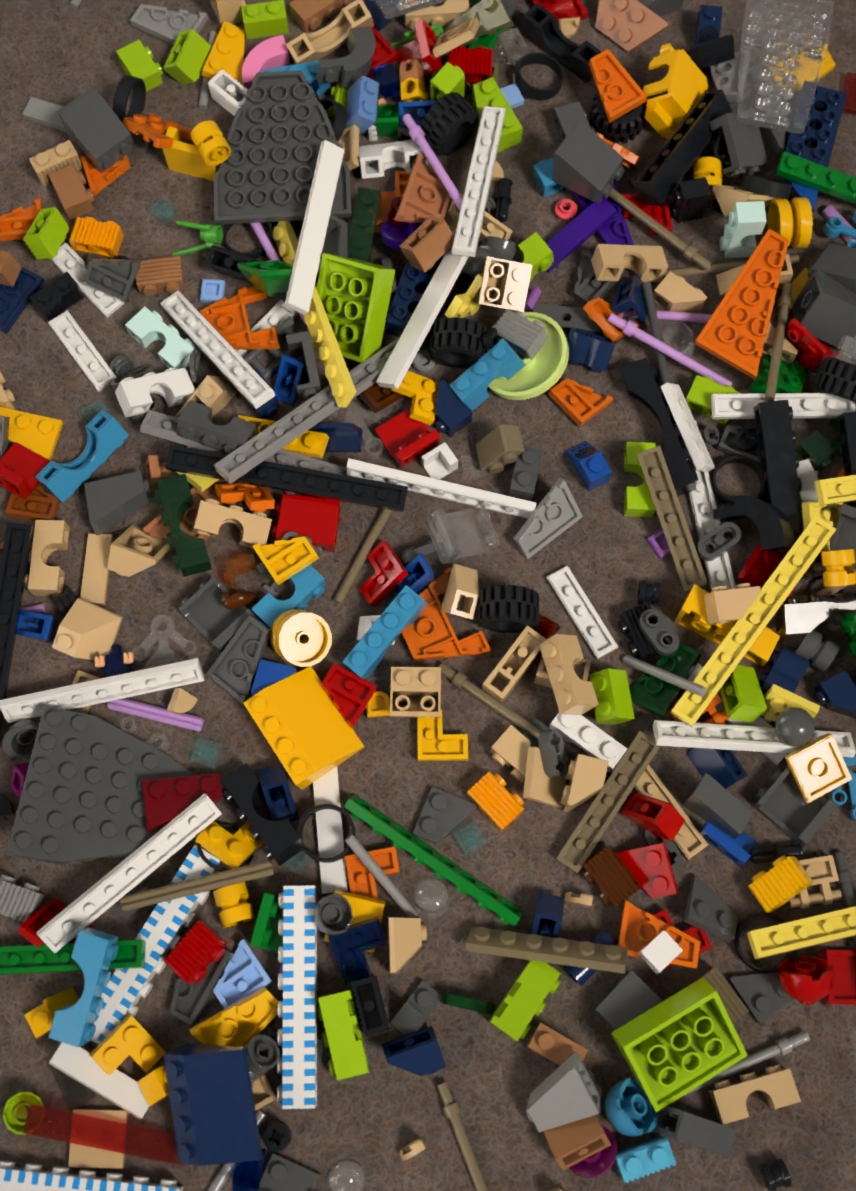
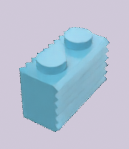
M664 1136L618 1151L615 1156V1164L620 1178L626 1183H629V1180L634 1181L635 1178L639 1180L640 1176L644 1178L645 1174L649 1176L650 1172L654 1174L655 1171L660 1172V1169L665 1170L666 1167L670 1169L671 1165L674 1167L676 1165L669 1141Z

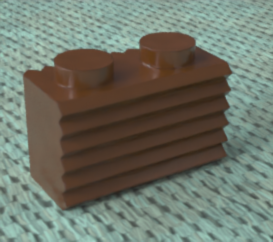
M611 845L583 864V867L586 869L583 871L585 877L591 884H597L601 890L599 895L608 906L612 904L614 908L642 888Z

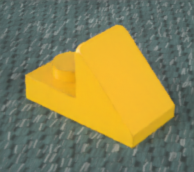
M74 987L43 1000V1004L24 1015L36 1039L50 1032L57 1010L65 1006L75 1005L79 1001Z

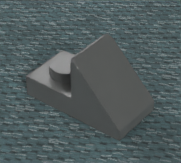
M422 980L393 1018L391 1024L404 1035L418 1031L442 1000L443 996Z

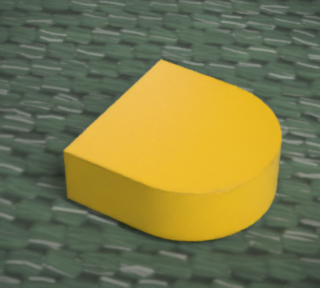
M382 691L375 692L366 707L367 718L390 716V697Z

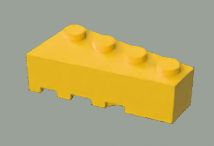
M694 584L674 622L720 645L737 621L708 625L704 595L709 592ZM766 626L744 658L763 667L768 662L780 636L772 628Z

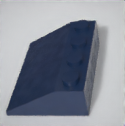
M186 1043L163 1054L179 1163L205 1166L262 1159L246 1047Z

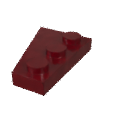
M220 773L142 780L146 831L148 833L155 830L156 827L169 823L204 793L214 804L222 801Z

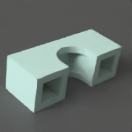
M764 201L736 202L733 212L729 213V223L724 227V236L720 238V250H724L725 258L751 257L756 249L755 235L762 234L767 222Z
M143 307L125 324L129 335L144 348L157 340L166 342L164 348L158 352L161 362L166 367L180 369L189 366L190 353H195V345L186 338L184 340L181 338L178 330L173 325L167 326L163 322V318L156 311L153 310L151 312L146 307Z

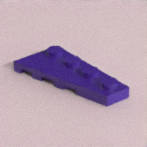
M571 191L582 211L593 203V201ZM610 197L605 198L617 210V214L596 231L603 244L633 245L627 222L622 214V206Z

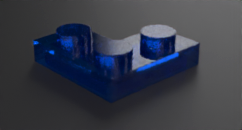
M378 917L352 924L342 934L327 935L345 984L369 977L371 970L364 951L386 945L387 942Z

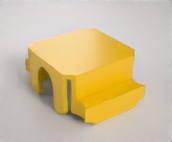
M670 43L662 45L659 56L654 57L649 64V70L663 66L668 72L662 80L645 85L643 88V92L647 97L668 91V94L648 99L645 119L662 138L666 139L672 134L702 93L708 90L706 76L684 49L675 50Z

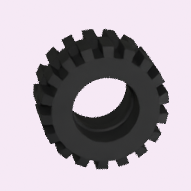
M597 91L592 101L590 125H592L595 132L598 131L605 139L609 141L614 140L617 144L622 140V143L625 144L628 142V138L632 141L636 138V134L639 136L645 121L646 102L627 112V115L621 116L609 123L602 100Z
M451 92L440 98L429 109L422 121L421 128L425 133L426 141L440 155L445 156L458 150L466 143L476 128L479 114L459 93Z
M454 317L435 321L431 326L429 357L435 362L448 367L470 368L487 353L482 340L487 327L466 318Z
M832 357L825 358L814 385L822 391L856 403V365Z
M498 585L481 590L477 602L478 626L489 631L501 633L523 632L527 625L532 629L538 627L539 593L530 588L517 585Z

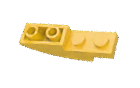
M238 415V418L256 424L255 436L277 422ZM307 430L282 449L322 459L329 437L326 433Z

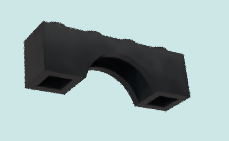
M537 2L523 15L522 34L586 83L593 77L589 66L590 59L602 51L587 40L581 44L569 40L557 26L554 15Z
M247 763L221 780L225 787V790L222 791L229 804L235 802L238 807L235 809V812L243 823L245 821L249 822L251 827L248 830L254 840L257 842L261 839L265 845L261 849L268 860L275 859L277 864L281 866L305 849L301 838L287 819L270 821L258 815V804L264 793L260 781Z

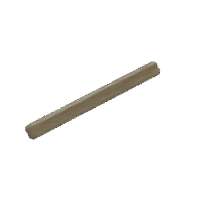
M270 860L126 895L120 899V906L122 910L129 911L274 874V866Z

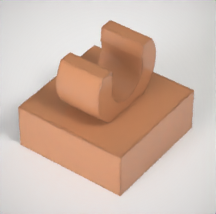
M148 455L145 463L146 478L149 479L151 486H157L160 478L169 477V473H171L170 470L165 468L166 463L159 464L158 455Z

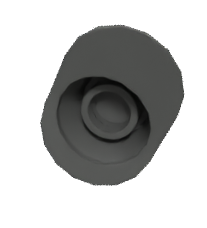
M488 245L477 246L476 256L468 257L456 280L460 291L467 292L477 274L484 272L486 256L498 258V253L493 247Z
M25 719L10 726L9 731L2 740V748L5 753L11 757L30 759L39 723L34 720Z

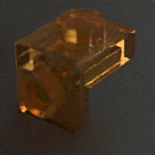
M244 553L237 555L233 560L226 561L227 570L223 571L226 584H231L233 590H238L235 576L258 569L254 555Z

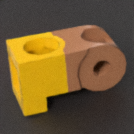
M419 58L400 63L401 100L404 102L428 101V93L425 92L423 78L424 68Z

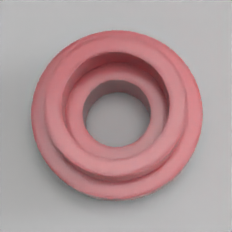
M562 199L555 206V214L562 220H571L577 214V205L570 199ZM563 207H569L570 209L564 210Z

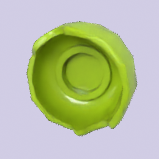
M21 1091L12 1095L6 1102L3 1111V1121L6 1127L17 1135L33 1132L39 1128L45 1117V1105L41 1097L32 1091ZM25 1105L32 1109L30 1120Z

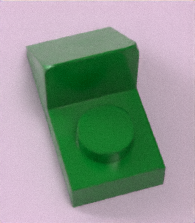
M399 104L377 105L376 124L378 137L398 136Z

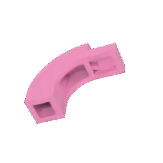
M283 35L272 37L259 43L247 55L242 68L243 85L247 87V90L252 87V81L256 73H261V70L290 65L289 52Z

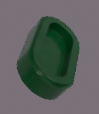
M443 993L442 1002L445 1005L491 1015L494 1013L495 1004L448 993Z

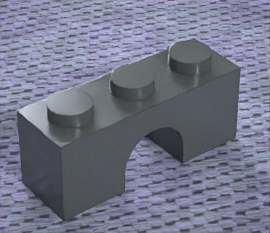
M191 400L178 417V436L227 454L232 453L248 442L256 434V424L235 416L226 425L213 424L211 422L212 408Z

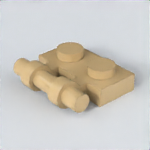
M833 855L799 860L801 866L814 882L810 886L819 885L820 892L808 894L806 888L788 901L790 908L800 907L805 909L809 908L812 904L823 903V905L832 904L833 901L842 899L840 889L831 890L829 885L831 882L839 881Z

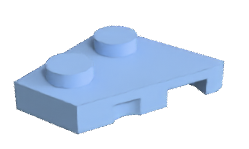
M245 939L239 942L237 950L224 970L225 972L217 982L213 992L224 1009L273 982Z

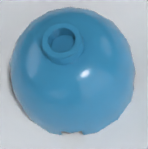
M627 1078L619 1081L606 1095V1116L611 1126L618 1133L633 1137L652 1132L656 1127L659 1117L658 1112H654L637 1079Z

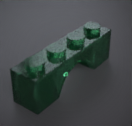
M358 187L347 248V258L371 263L374 233L379 222L382 205L381 190Z
M186 474L158 480L159 490H155L158 505H164L165 511L160 513L164 526L169 525L171 533L166 535L170 548L175 547L177 555L172 556L176 570L181 569L183 577L212 570L204 539L192 537L180 527L183 514L194 505Z

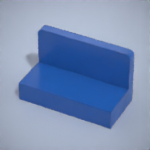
M709 822L700 831V834L706 841L738 866H742L751 856V849L757 844V841L748 834L745 836L740 835L733 839Z

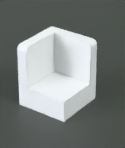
M446 442L423 455L421 457V465L430 478L440 480L458 469V459Z
M662 931L637 954L657 974L683 950L666 931Z

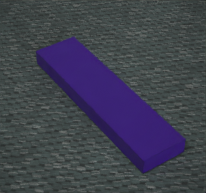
M605 198L602 199L600 204L593 202L546 243L553 251L554 262L547 269L548 272H551L617 214V210Z

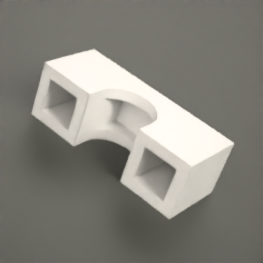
M413 140L359 146V164L362 179L384 176V171L392 167H401L406 170V173H411L416 156L419 152L423 155L424 153L418 143ZM425 156L423 161L428 165V159Z
M173 367L162 373L155 374L150 372L143 377L135 379L133 377L125 378L119 383L115 394L126 418L147 413L153 403L150 396L151 393L161 395L166 400L168 407L185 404L194 393L195 388L185 367L180 369Z
M559 711L549 726V730H558L564 741L579 746L589 757L609 761L607 767L609 774L627 750L625 746L582 715L560 714Z

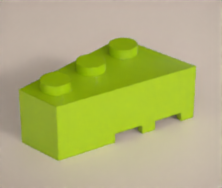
M491 77L474 84L472 103L479 114L477 131L483 106L506 108L498 152L521 143L523 127L494 78Z
M529 960L488 1022L512 1040L518 1041L519 1038L523 1040L531 1028L529 1022L533 1016L538 1017L546 1006V1003L543 1001L547 994L551 993L553 995L560 985L561 981L558 977L561 973L546 962Z
M348 990L318 998V1016L325 1026V1032H322L325 1048H330L332 1059H328L331 1076L336 1075L338 1081L369 1073L353 992Z

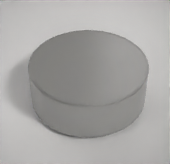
M423 349L417 352L412 365L416 371L427 373L434 368L435 361L429 357L428 350Z

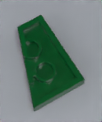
M679 643L677 650L673 654L663 656L656 662V667L688 680L702 655L699 651ZM643 674L637 679L638 682L630 688L632 703L665 719L681 693L682 688L649 674Z

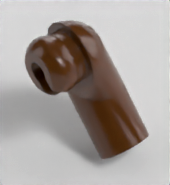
M255 592L235 593L233 595L225 593L221 597V603L230 610L244 605L256 604L258 601V596Z

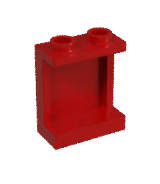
M282 494V500L277 502L276 516H279L278 524L273 526V538L278 541L287 532L295 531L301 536H309L313 541L312 544L316 547H324L327 552H335L341 512L340 501Z
M820 950V955H817V957L827 960L828 966L833 965L834 968L833 986L829 994L823 998V1004L856 1005V950Z

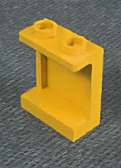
M169 126L166 136L173 138L172 148H162L169 170L214 181L215 173L218 172L220 164L216 166L205 164L196 146L181 142L178 129Z

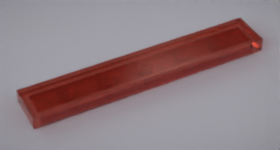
M34 1104L30 1105L23 1130L24 1134L183 1166L186 1165L179 1163L175 1133Z

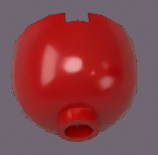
M799 956V961L791 962L790 957L780 961L778 965L779 980L783 990L788 996L803 1005H813L816 1001L823 999L829 994L833 986L834 968L833 965L829 967L828 961L813 956Z

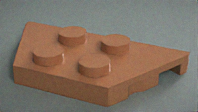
M599 0L595 28L628 52L637 49L643 42L654 38V35L671 26L669 22L638 0Z
M420 152L415 158L394 219L396 221L424 223L431 215L441 219L445 218L451 196L434 169H431L423 161L425 156Z
M216 481L203 492H200L195 487L190 489L143 528L144 533L193 551L209 538L192 533L198 505L201 500L205 501L206 499L219 501L215 494V484H218V482Z

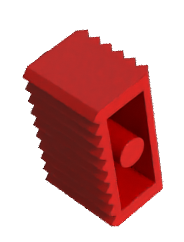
M458 46L449 51L448 62L453 66H458L464 72L465 83H479L492 77L493 49H488L484 46H479L476 49H466L463 46Z
M198 920L164 962L186 983L193 985L194 982L199 983L208 972L206 968L212 961L216 962L225 953L224 947L227 942L208 924Z

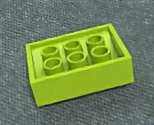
M323 253L317 283L318 294L342 356L362 363L380 351L396 269Z
M703 977L611 1032L623 1057L655 1112L668 1106L748 1056L717 991Z

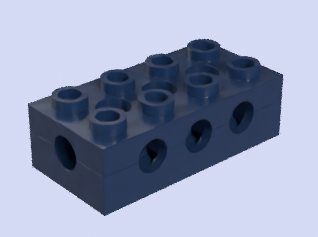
M804 82L796 102L784 151L828 167L847 93Z
M445 254L426 272L411 267L407 260L386 318V333L401 337ZM442 306L441 310L439 311V313H438V315H437L435 321H438V320H439V317H440V315H441L443 306ZM431 328L423 344L429 345Z

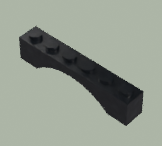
M643 358L620 367L629 395L646 406L658 419L665 435L664 459L677 496L696 490L695 481L699 479L695 468H689L687 460L690 459L686 446L681 447L679 439H682V435L678 426H673L671 419L674 417L669 405L665 406L663 398L665 396L660 387L662 384L657 385L655 381L658 374L654 364L649 365L647 358Z

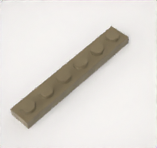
M660 445L637 453L684 592L691 590L694 584L699 587L708 584Z
M639 731L556 860L578 874L660 748V746L656 745L655 740Z
M472 926L466 942V951L622 974H625L628 959V948L518 933L508 930L489 929L486 927Z

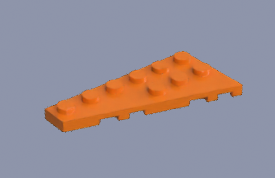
M768 229L694 343L754 380L757 377L765 337L789 243L787 238L771 229Z

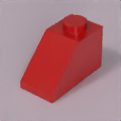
M633 792L621 811L625 817L648 832L669 841H673L685 822V819L670 803L637 792Z

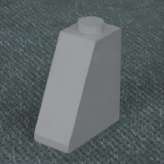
M578 1052L573 1053L530 1093L526 1113L531 1123L534 1122L538 1132L599 1114L600 1095Z

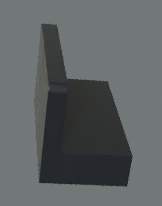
M730 34L690 46V51H686V53L699 69L735 59L734 37Z

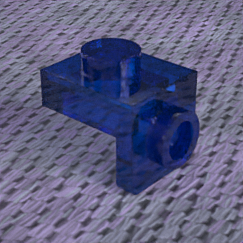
M261 1148L262 1159L235 1163L231 1186L232 1191H259L266 1152L265 1148Z

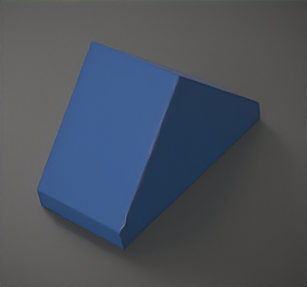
M285 354L282 355L273 390L279 401L291 406L294 405L298 397L296 386L304 384L308 377L305 362Z
M423 553L416 556L405 566L409 575L394 589L399 594L407 585L417 593L427 588L434 581V573Z
M20 610L16 634L51 642L57 618Z
M260 659L251 690L252 696L264 688L297 673L295 667Z

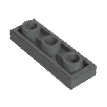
M537 302L533 307V312L552 318L563 331L570 332L571 328L574 327L596 335L600 333V327L588 317L587 312L582 308Z

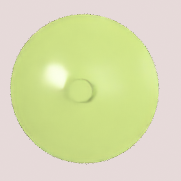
M522 312L527 316V320L541 322L546 327L545 331L549 338L533 360L516 352L526 365L509 380L503 376L494 379L488 385V388L496 395L510 400L530 399L549 390L564 373L569 359L567 338L559 324L544 314Z

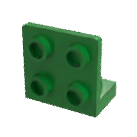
M765 354L757 377L749 389L752 394L766 393L772 355ZM781 358L776 393H801L809 371L799 364H792Z
M268 893L263 895L250 946L278 953L279 946H283V935H279L278 932L279 919H283V908L279 909V898L275 895Z

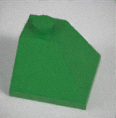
M279 260L239 262L237 263V268L258 290L266 292L267 296L277 297L280 296V293L288 291L293 265Z

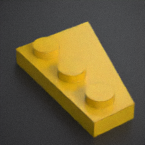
M0 407V416L10 417L8 441L11 443L17 442L51 461L63 425L62 420Z

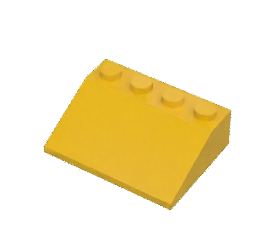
M311 666L264 688L243 702L289 776L301 790L365 747L321 687L322 681Z

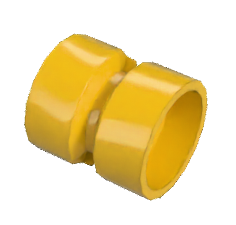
M211 120L203 121L191 131V139L199 150L205 164L216 166L228 159L231 154V148L216 122Z
M715 157L700 158L693 164V179L706 177L711 192L709 199H716L713 192V184L722 185V162Z
M854 549L821 552L822 566L826 567V571L823 572L824 587L856 584V570L852 568V565L855 563Z
M245 882L222 887L213 892L216 906L221 908L219 917L222 928L238 925L237 922L241 920L245 923L255 918L252 904L246 901L249 894Z

